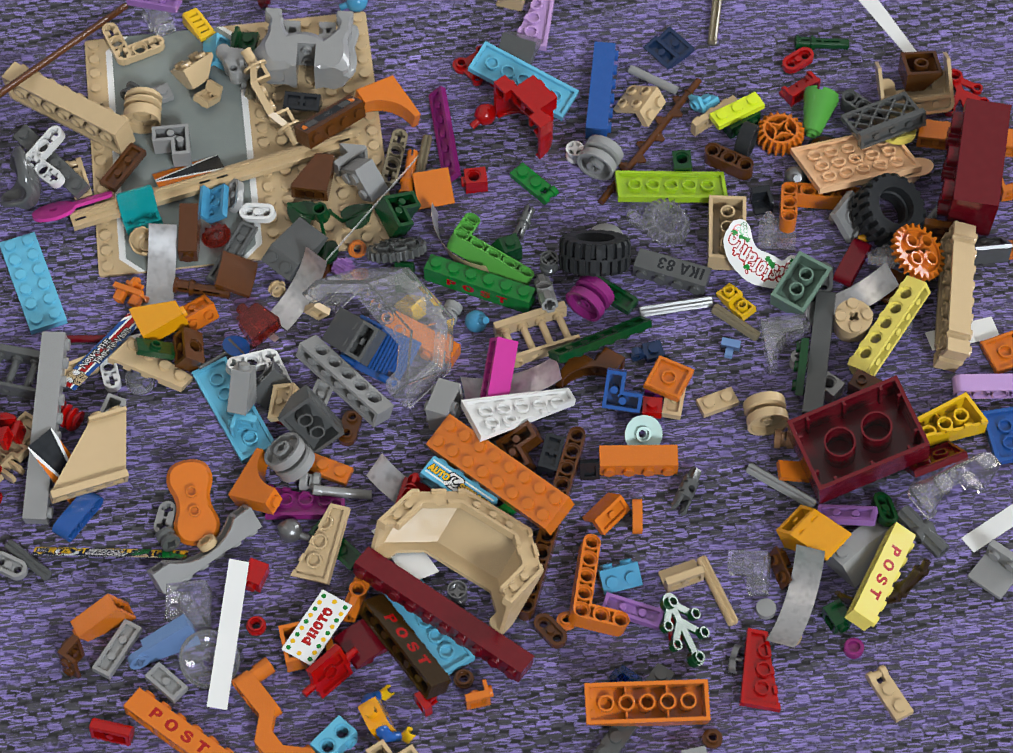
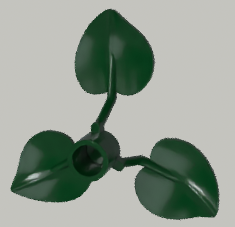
M311 201L288 202L287 213L292 224L299 217H302L310 224L312 220H316L320 224L321 232L326 235L324 223L328 222L330 215L341 223L346 222V226L349 229H353L373 205L366 203L350 205L341 211L342 219L333 213L332 209H327L326 204L322 202L316 204ZM372 211L365 217V219L357 226L356 229L363 228L365 225H367V223L370 220ZM334 240L326 241L317 255L326 261L328 256L338 246L337 242ZM339 248L327 260V265L336 259Z

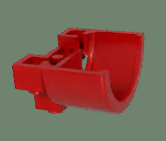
M506 75L502 76L494 82L496 117L499 119L508 114H525L529 118V126L531 127L534 124L537 126L534 129V133L538 138V153L535 155L541 159L552 145L553 110L557 108V96L545 86L542 80H538L534 75L519 85H516Z

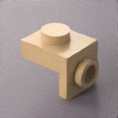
M209 79L206 82L205 89L194 94L193 101L208 109L220 102L223 86Z

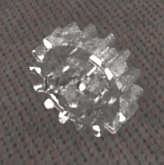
M883 244L880 247H876L875 250L867 252L868 263H871V265L876 264V266L881 267L886 262L889 268L900 264L899 262H894L896 256L891 255L894 250L890 248L891 245Z

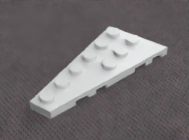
M569 388L463 399L460 406L481 442L515 429L527 420L533 422L575 405L576 399Z

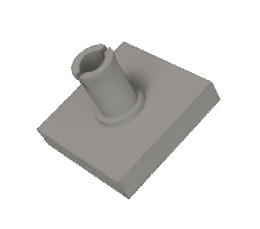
M853 190L845 193L829 215V222L832 221L830 224H836L846 243H851L860 233L859 227L854 223L855 217H852V210L854 209L852 201L855 195Z

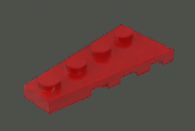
M748 628L745 639L739 706L780 712L781 706L778 701V688L774 678L775 671L774 666H772L770 641H766L769 636L768 631Z

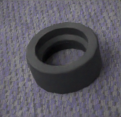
M748 121L742 124L735 142V152L747 157L751 155L758 138L759 125Z

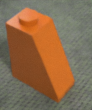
M106 594L70 622L73 626V634L89 642L120 627L124 619L133 621L136 619V616L127 601Z

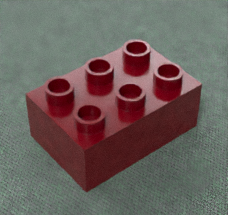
M966 98L963 112L953 111L951 125L948 127L945 149L948 150L941 174L943 187L942 193L939 194L936 215L945 216V221L947 222L959 221L976 226L977 235L989 236L999 208L1011 105Z
M897 375L787 421L788 437L819 504L929 459L930 443Z

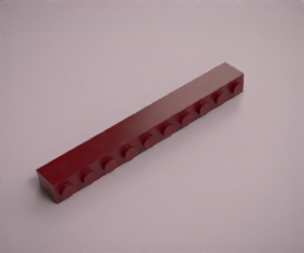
M368 546L354 562L353 573L358 579L366 581L375 590L387 595L391 601L399 603L408 612L420 617L424 623L432 625L441 634L449 636L456 644L464 646L474 656L482 658L489 666L503 672L507 678L519 683L531 668L535 657L533 654Z

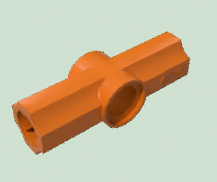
M356 576L349 585V592L345 599V602L352 605L343 621L348 623L356 621L371 586Z

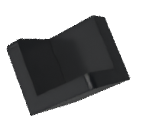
M769 185L751 188L750 201L754 214L773 213L774 200Z

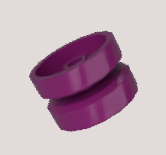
M581 276L575 283V286L566 294V301L577 315L588 321L595 322L602 317L605 310L613 303L615 296L611 288L600 278Z

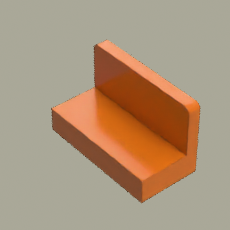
M607 493L582 518L584 521L592 522L601 535H605L631 509L621 494Z

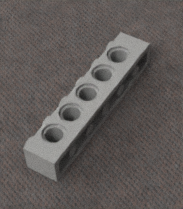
M317 335L299 343L296 357L315 375L328 384L337 395L371 426L375 427L390 418L394 407L390 400L383 396Z

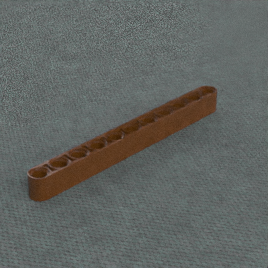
M579 426L572 427L568 432L553 482V486L557 489L559 487L566 488L560 491L569 497L578 471L579 460H581L585 447L586 432ZM569 470V471H571V472H570V473H565V472H563V471ZM562 522L551 536L539 528L535 543L539 555L546 556L545 558H539L544 571L533 589L536 592L530 594L523 606L530 608V610H521L518 615L519 619L523 621H529L535 615ZM543 538H550L551 540L545 541Z

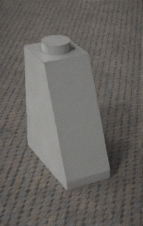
M241 361L237 362L231 370L227 412L246 416L257 400L256 366Z

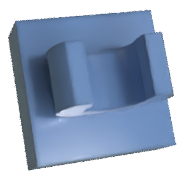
M722 337L721 348L726 349L724 358L732 359L734 351L740 352L741 341Z

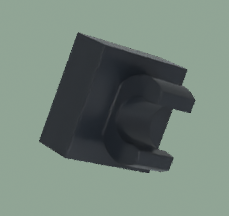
M599 458L579 460L580 481L600 479Z

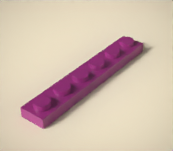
M439 86L428 97L441 168H449L450 179L453 182L461 176L446 88Z

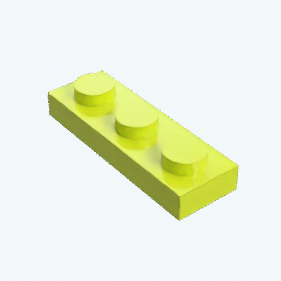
M753 92L710 113L709 119L718 130H721L764 109L765 103L756 92Z

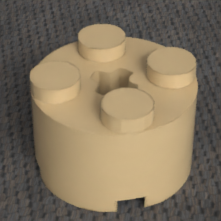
M849 298L840 303L836 308L833 319L835 335L840 340L849 343L864 340L873 321V311L866 303L856 298Z

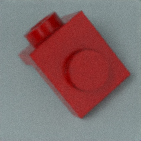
M643 396L642 415L661 419L663 398Z

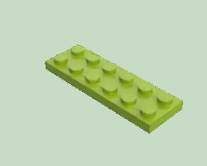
M615 171L614 174L618 202L708 203L709 195L728 196L724 172Z

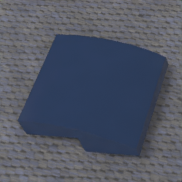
M670 26L659 37L655 35L643 47L667 70L676 66L695 51L694 47Z

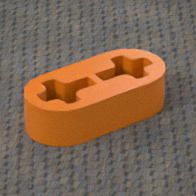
M632 499V534H642V499Z

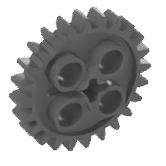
M409 236L379 241V243L369 245L366 250L368 261L382 262L383 264L387 262L399 263L400 261L404 262L424 255L427 252V245L425 239L410 238Z

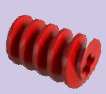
M66 401L64 406H61L63 423L60 426L70 432L79 428L85 418V412H79L77 407L73 409V405H67Z

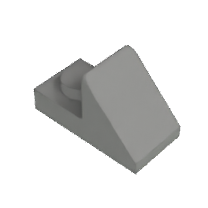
M340 143V153L342 156H339L334 161V171L340 177L342 175L340 169L356 158H368L367 147L365 145Z

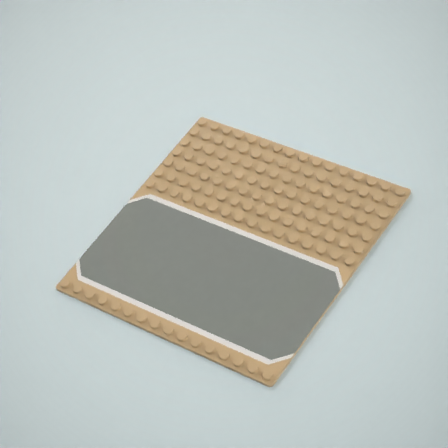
M353 12V25H356L359 29V37L355 46L357 66L353 77L344 86L337 89L325 87L315 89L314 66L299 65L297 88L285 84H263L269 95L268 101H273L277 111L283 109L285 91L321 94L323 102L322 107H320L321 111L349 94L355 97L356 91H354V88L359 89L375 82L365 12ZM336 14L287 20L301 21V32L319 35V22H336ZM258 22L212 28L215 32L231 40V34L234 33L235 26H239L241 32H258L260 35L259 40H262L267 34L269 23ZM189 30L123 37L127 45L154 35L163 37L165 49L162 52L126 66L119 65L116 62L105 39L87 40L85 42L88 99L97 101L105 108L109 107L118 115H123L124 100L120 96V92L126 88V84L129 81L135 82L140 87L149 88L167 83L174 95V100L162 104L161 126L188 123L192 162L218 155L225 167L292 147L287 134L278 135L277 131L280 128L270 122L256 95L254 99H247L244 96L246 89H242L241 83L237 85L231 84L225 71L214 65L210 68L208 80L211 79L223 86L220 102L207 109L193 101L194 94L205 89L206 82L195 89H187L170 72L175 68L174 65L176 63L189 59L188 56L191 53L203 51L204 41L200 42ZM117 41L114 42L112 45L117 47L120 46L122 43ZM138 48L136 50L137 53H142L145 51V49ZM123 51L120 52L121 56L123 58H126L123 54ZM290 110L294 119L300 120V122L316 114V112ZM371 111L366 113V117L341 132L352 131L355 144L367 147L368 158L374 161L381 174L385 156L379 111ZM288 114L282 117L288 123L292 122ZM133 132L136 140L133 144L146 150L147 155L116 193L112 192L113 196L111 198L95 202L94 205L116 199V195L121 192L146 185H151L152 188L157 187L152 174L175 168L172 153L155 154L152 133L137 134ZM347 138V139L341 140V141H339V143H340V142L347 141V140H349V139ZM91 140L94 195L110 191L101 186L99 181L120 157V154ZM341 153L333 154L335 155V160L342 156ZM309 162L242 181L244 183L243 205L246 203L271 204L276 211V218L270 223H250L257 226L258 231L242 257L252 261L261 260L271 244L292 225L287 213L288 202L311 201L315 204L322 202L326 204L327 209H332V212L342 219L341 211L344 208L363 203L374 206L382 196L373 202L362 200L358 194V188L354 185L346 184L342 176L339 177L334 171L328 201L294 198L291 194V183ZM227 174L217 177V179L227 176ZM209 179V180L202 181V182H199V183L202 184V183L208 182V181H210V179ZM200 194L157 206L163 224L177 225L176 270L213 266L242 220L239 212L233 214L228 211L227 218L211 225L201 219L198 261L184 262L179 260L178 255L180 203L199 204ZM374 208L367 225L363 228L355 229L339 247V251H348V245L353 240L363 241L367 248L369 245H374L373 243L389 239ZM330 215L328 222L324 223L325 234L328 237L327 241L334 240L338 245L352 231V229L346 226V222L341 223L332 215ZM121 217L96 225L98 270L101 278L147 273L148 256L138 255L131 249L128 241L129 236L126 233ZM312 220L311 225L321 232L320 224L316 220ZM356 245V246L354 247V250L361 249V248H360V246Z

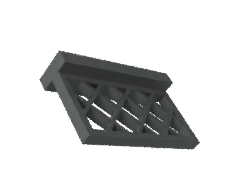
M904 91L842 114L840 119L857 139L858 146L862 150L926 126V111L923 108L919 109ZM904 99L906 103H897L896 101ZM889 106L890 108L889 110L881 109L880 107ZM895 107L902 109V112L892 110ZM873 112L874 114L873 116L865 115L864 113ZM878 113H879V114H884V115H886L885 118L876 117V116H877ZM857 118L858 120L857 122L849 121L848 119ZM861 119L870 121L869 124L860 123V122H861Z

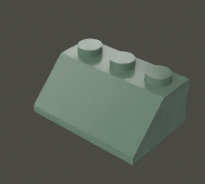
M799 250L772 291L770 304L786 313L804 314L832 271V268Z

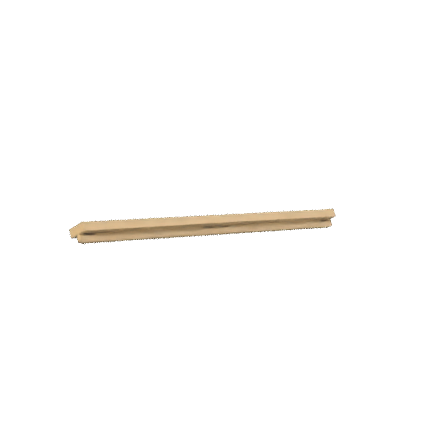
M347 130L337 133L312 149L299 144L160 188L158 186L153 187L156 204L161 206L200 194V186L203 185L209 189L224 183L228 186L229 182L233 179L245 181L309 162L316 153H328L331 155L340 153L339 141L348 138L349 140L340 143L355 144L352 131ZM227 174V176L217 179V177ZM209 179H210V181H208V182H205V183H202V184L199 183V182H202V181H205V180H209ZM117 199L75 210L69 216L74 231L120 218L121 214ZM86 216V218L75 221V219Z

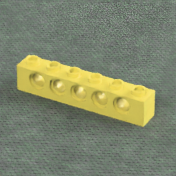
M907 275L904 281L899 284L897 291L889 299L885 309L880 312L878 319L870 327L868 334L860 342L854 355L849 358L847 365L853 375L858 368L875 377L930 295V289L925 281Z

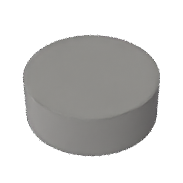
M768 598L759 600L756 605L758 617L765 620L774 617L776 613L774 601Z

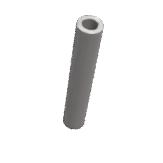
M631 65L628 69L629 74L674 95L679 90L678 86L636 66Z
M313 485L312 495L371 500L372 490Z

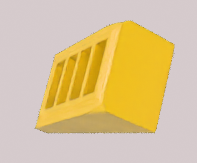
M197 8L182 14L183 25L200 42L216 33Z

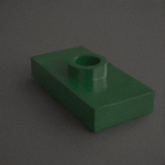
M138 337L134 341L136 355L173 360L175 357L173 343Z

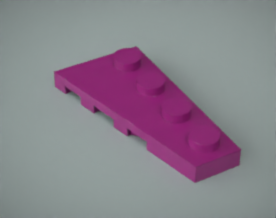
M274 487L282 497V501L273 515L265 513V520L321 519L330 503L345 506V499L311 495L310 492L303 490L302 493L291 491V488L283 487L282 489Z

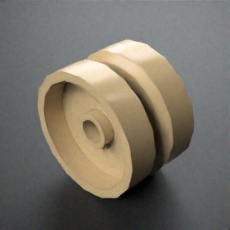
M764 391L751 395L743 402L747 430L751 434L756 436L773 435L775 429L783 431L787 428L789 415L786 411V401L783 394L775 391Z

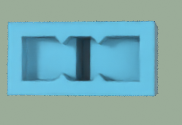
M339 715L310 743V746L316 753H344L347 749H351L356 745L358 741L357 730ZM340 733H347V734H348V735H347L346 737H344V738L338 737V735H339ZM326 747L333 748L330 752L323 751Z

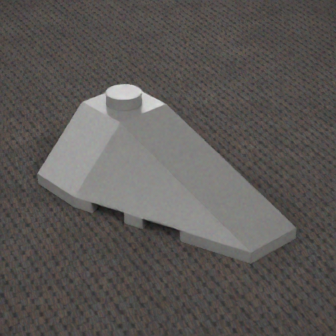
M877 519L875 526L858 527L825 564L856 589L861 584L886 531L890 527L882 526Z

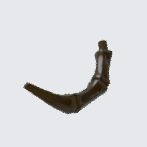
M924 559L920 565L913 566L912 571L905 579L894 584L892 593L885 599L887 604L900 602L902 598L907 597L910 590L929 574L930 560ZM838 590L835 591L834 594L850 607L854 597Z

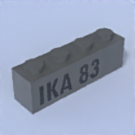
M640 248L633 265V276L642 280L654 281L659 285H668L676 290L682 289L693 295L704 296L711 278L712 268Z

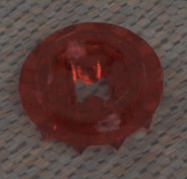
M218 223L216 226L211 224V227L205 228V232L202 233L203 244L209 248L222 247L231 238V231L226 224L221 225ZM214 233H217V234H218V238H217V239H216V237L214 236Z

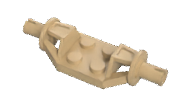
M251 47L241 51V55L244 57L248 67L244 69L243 73L245 75L250 74L251 87L270 122L280 128L277 131L278 135L287 134L292 146L299 145L294 126L301 123L300 120L294 119L288 107L277 111L273 101H268L267 99L269 95L263 84L272 78L265 67L266 60L258 61ZM260 68H262L263 72L265 73V75L259 77L258 70ZM288 114L292 122L288 123L282 117Z

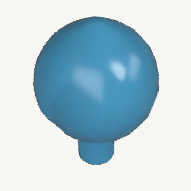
M346 0V2L339 4V8L341 11L349 8L353 12H361L366 8L368 0Z
M473 310L465 317V326L473 333L483 331L489 323V318L479 310Z

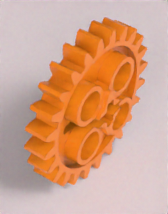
M913 223L910 225L906 224L896 230L893 234L894 238L890 240L893 243L890 248L894 250L891 255L896 256L894 262L900 263L898 268L904 269L903 274L908 272L911 277L915 276L919 280H928L929 282L943 271L942 267L945 264L942 261L945 260V257L941 254L944 250L939 249L941 243H936L937 237L933 238L931 231L927 233L926 227L921 229L920 224L916 226Z

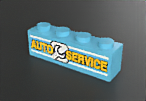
M433 456L420 472V482L431 489L457 491L458 488H466L497 507L498 499L494 495L482 489L474 480L466 478L460 470L450 467L442 458Z

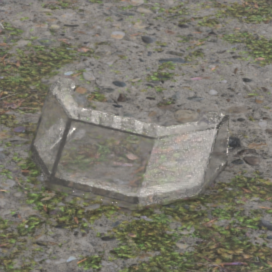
M409 267L356 268L316 280L302 293L309 302L313 304L321 303L332 309L335 313L338 312L340 307L343 308L354 296L358 298L399 344L396 371L387 379L386 389L408 410L431 390L432 386L437 383L438 378H444L451 371L450 360L451 352H453L455 318Z

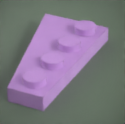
M533 0L522 25L517 30V33L541 39L542 43L539 47L541 51H546L555 0Z

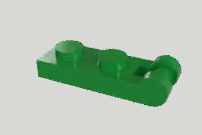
M523 162L510 172V177L544 205L550 202L551 197L559 194L555 186H551Z

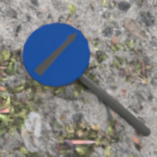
M228 336L222 343L224 352L200 365L198 368L202 369L225 355L234 357L247 354L250 351V344L243 337Z

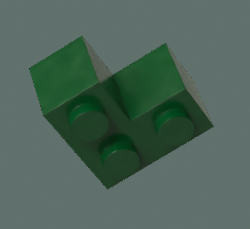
M414 191L383 196L374 209L389 238L406 236L412 228L414 222L411 218L421 207V204Z

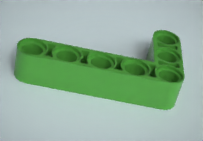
M466 213L454 229L447 242V248L470 263L486 266L489 273L529 286L534 276L533 270L473 236L481 220L476 214Z

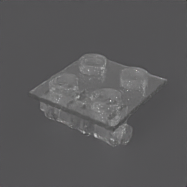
M767 211L763 217H759L758 249L795 251L796 228L792 233H783L779 229V218H774L773 213Z

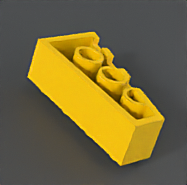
M967 392L917 417L930 446L985 433L988 424L987 418Z

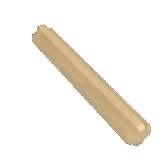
M707 556L698 557L697 564L698 566H703L705 571L704 578L728 626L736 625L738 618Z

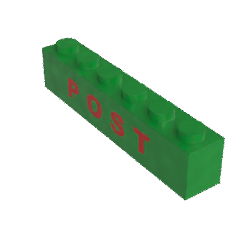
M430 254L424 267V280L522 313L531 311L536 300V288L434 254Z

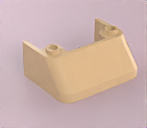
M942 52L944 63L943 76L923 91L906 92L919 109L923 108L926 111V115L948 112L954 107L951 59L947 52ZM878 61L874 62L879 101L905 91H896L895 84L891 79L882 78V68ZM904 99L896 101L897 103H906ZM882 106V107H881V109H887V110H889V108H890L889 106ZM894 107L892 111L902 112V109Z

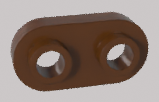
M348 410L344 413L341 421L344 433H349V435H342L338 438V442L343 446H350L356 442L362 425V416L355 410Z
M540 613L534 618V630L550 647L560 649L566 645L567 633L551 615ZM542 623L547 624V626L544 627V628L541 627L540 625H541ZM555 637H559L561 640L554 641L553 639Z

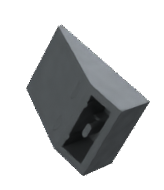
M340 307L321 340L367 367L387 334Z

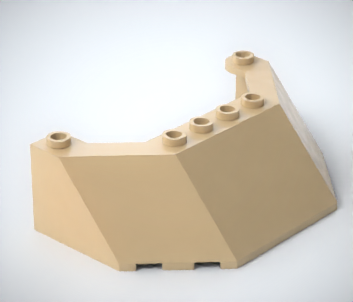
M458 488L457 491H447L446 489H431V491L420 492L419 489L409 490L377 520L371 545L372 549L387 559H391L396 553L424 552L489 592L495 614L490 618L489 626L502 635L515 622L544 571L543 565L539 561L537 545L533 541L532 529L466 488Z

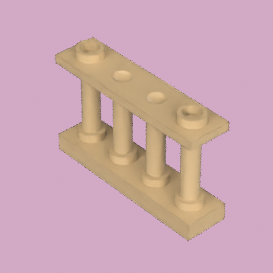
M565 301L558 302L555 312L548 313L542 310L541 307L493 322L495 337L512 340L510 334L520 331L529 350L517 352L514 368L548 357L549 350L580 339L579 334L571 336L564 317L567 316ZM557 321L564 339L553 341L546 322ZM536 325L539 326L546 342L545 345L538 347L535 346L528 328Z

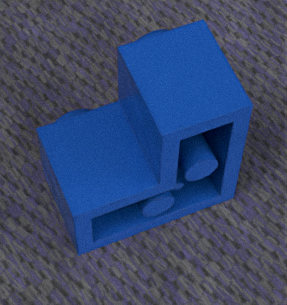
M608 367L602 408L640 414L643 392L625 389L627 370Z

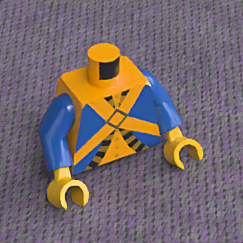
M387 684L379 691L365 694L361 699L358 709L369 731L378 742L383 739L385 743L399 742L401 740L405 743H410L416 736L411 734L413 728L407 727L402 733L397 731L382 700L386 701L395 694L387 690L391 686Z

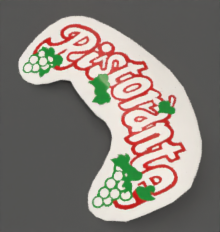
M743 219L734 220L724 236L723 243L728 261L746 281L754 285L774 289L796 257L795 255H790L785 260H780L767 252L759 250L753 242L749 224Z

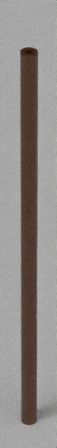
M126 3L121 4L0 89V98L97 31L104 24L128 9V5Z

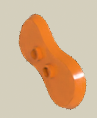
M197 459L182 460L173 464L166 476L167 487L176 504L174 531L180 538V542L188 546H197L199 540L208 534H213L216 538L220 531V520L210 499L213 481L212 472L205 462Z

